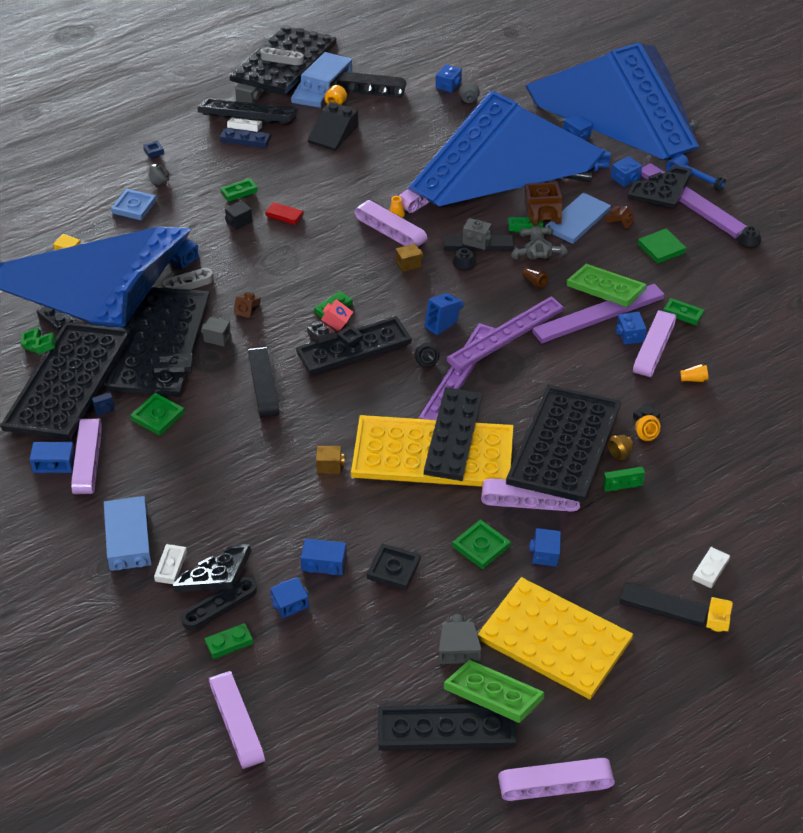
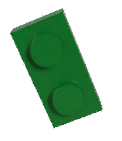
M251 178L221 187V194L227 202L258 192V187Z
M508 217L509 231L520 232L522 227L524 229L533 227L528 217ZM540 221L537 226L543 228V221Z
M339 291L314 307V313L322 318L325 314L322 311L328 303L332 304L337 299L348 308L353 305V300Z
M671 298L665 306L664 312L675 314L676 319L697 326L704 314V309Z
M643 467L605 472L603 489L606 492L643 486L645 471Z
M245 623L204 638L212 659L253 644V639Z

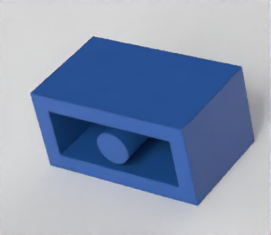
M33 442L30 455L33 473H72L75 460L73 442Z
M305 539L301 554L302 571L343 575L347 557L346 543Z

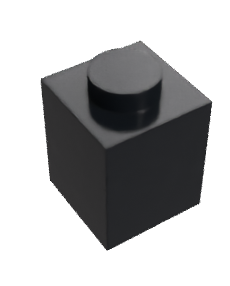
M243 201L225 208V221L235 230L253 222L251 208Z

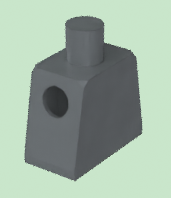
M461 614L452 615L451 622H445L442 625L439 664L466 663L468 660L480 663L481 646L474 623L464 622V617Z

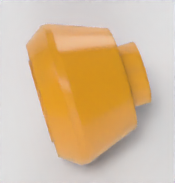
M646 415L637 420L635 430L639 438L644 441H652L659 435L661 425L658 418Z

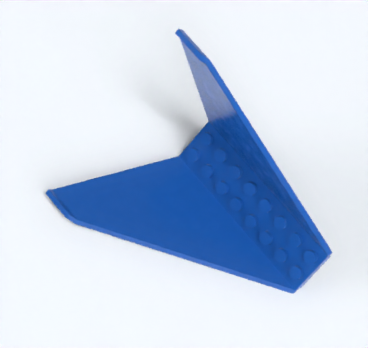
M639 42L614 49L604 56L526 84L529 94L538 107L566 119L578 114L593 124L592 130L660 159H667L677 154H683L700 148L668 68L655 46L644 45Z
M492 91L483 97L407 189L437 206H442L523 187L524 184L540 183L587 172L593 168L605 151L523 109L517 102Z
M154 227L1 262L0 290L87 321L93 325L124 328L192 229Z

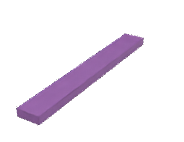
M649 163L642 167L641 176L649 179V176L665 172ZM685 187L679 201L734 238H737L741 231L747 227L693 190Z
M655 284L647 286L646 291L628 307L611 301H605L534 327L532 333L542 344L618 316V314H623L664 299V293Z
M551 296L449 355L447 362L460 372L563 311L564 307Z
M479 323L465 346L496 328ZM476 363L460 372L451 366L418 419L437 420L445 387L461 389Z

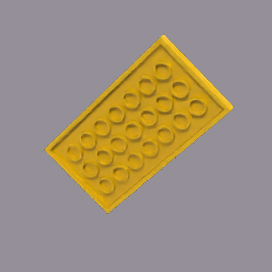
M360 415L351 478L482 486L483 481L486 479L506 480L511 468L513 425L476 423L463 481L424 475V467L436 420Z

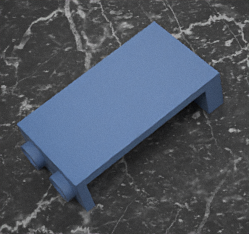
M324 52L301 74V89L325 95L330 88V83L342 71L352 72V59Z
M145 496L104 501L107 560L110 571L152 565L149 552Z

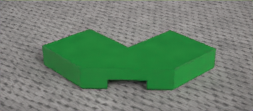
M34 328L22 333L20 344L23 349L40 354L55 348L56 336L54 333L41 336L40 329Z

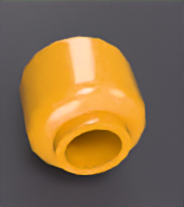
M333 85L325 93L324 99L327 105L330 102L342 105L346 101L347 93L343 87Z

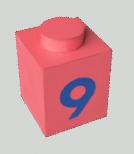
M336 299L332 304L328 303L322 312L325 314L321 320L339 332L347 323L353 311Z

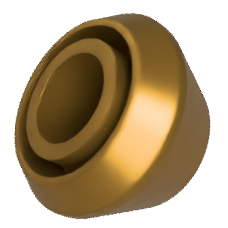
M625 435L611 436L608 441L609 451L614 458L625 460L633 450V441Z

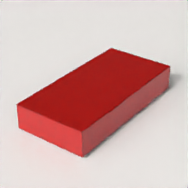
M275 202L265 211L267 217L294 225L303 216L302 210Z

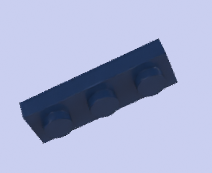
M224 128L220 136V142L266 148L271 139L269 133Z

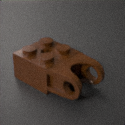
M558 182L524 184V203L532 225L537 226L543 220H551L555 224H562V195Z

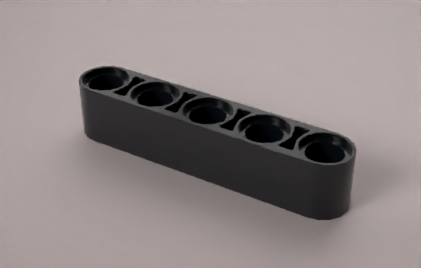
M342 71L330 83V87L339 85L347 93L398 98L404 94L406 81L401 77Z
M267 347L248 349L259 416L262 418L279 415Z

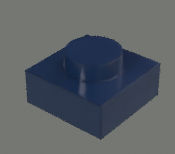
M158 140L143 145V149L149 159L164 154V149Z
M111 393L92 398L96 416L115 411Z

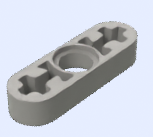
M268 47L261 49V59L265 61L290 65H302L304 63V55L300 52Z
M201 268L168 278L163 282L164 288L191 290L208 285L213 281L212 270ZM192 280V282L185 283L184 281Z

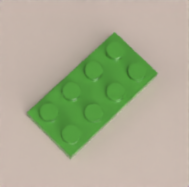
M585 264L567 280L568 287L625 307L632 304L646 291L645 283L589 264Z
M468 660L444 682L445 690L518 723L544 700L543 691L471 660Z

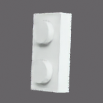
M232 117L227 121V128L258 132L262 128V121Z
M166 544L154 575L155 582L175 583L187 553L186 547Z
M711 547L694 572L692 580L712 588L727 565L730 555Z

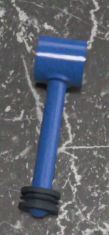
M682 153L673 156L666 163L667 171H670V168L674 166L692 169V175L713 184V188L721 191L725 186L726 179L720 176L716 179L688 166V159Z

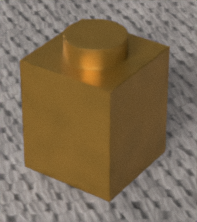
M415 243L396 248V263L402 272L422 267L423 253Z
M317 446V474H341V466H345V454H341V446Z

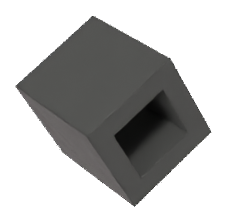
M209 317L201 329L204 342L225 346L231 336L230 321Z

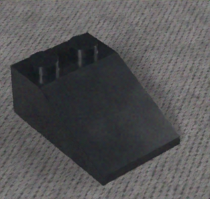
M330 102L322 110L308 138V142L336 151L358 127V110Z

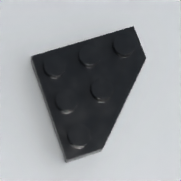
M674 166L670 168V171L649 176V179L642 182L640 180L635 181L627 194L628 199L676 209L692 175V169Z
M250 545L229 546L223 550L224 554L216 558L211 556L199 562V567L190 572L186 569L179 573L173 585L175 593L234 589L251 553Z

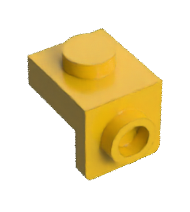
M712 597L706 627L717 632H728L733 602Z

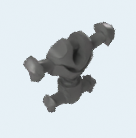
M550 225L543 228L533 226L529 229H524L522 227L519 233L520 236L531 235V241L521 249H517L515 246L511 257L519 260V256L527 255L528 258L536 260V258L547 259L552 253H560V257H564L568 251L562 243L561 246H553L551 242L543 239V234H548L549 236L553 233Z

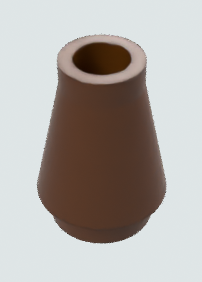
M529 267L523 270L522 275L535 287L542 288L547 284L548 275H546V272Z

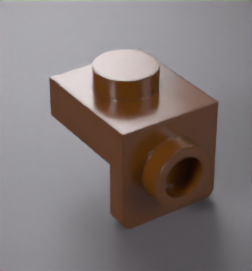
M629 206L612 207L605 216L607 223L621 221L625 229L629 228L635 221Z
M245 292L237 296L234 314L250 318L252 308L260 305L261 298L256 297L251 292Z

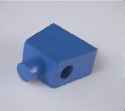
M449 293L428 299L424 327L436 335L441 334L457 322L459 310L464 307L463 301Z

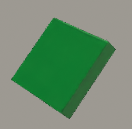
M663 229L638 239V245L657 264L686 253V247L668 229Z
M154 393L130 417L131 421L161 436L185 414V410L176 403Z
M480 519L452 542V547L483 570L510 547L511 541Z

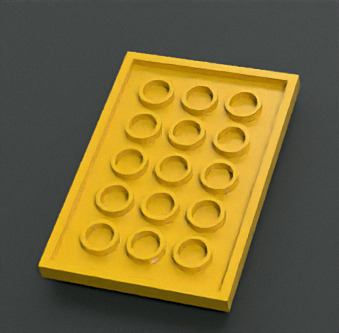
M521 577L477 636L480 642L591 700L631 642L633 633Z

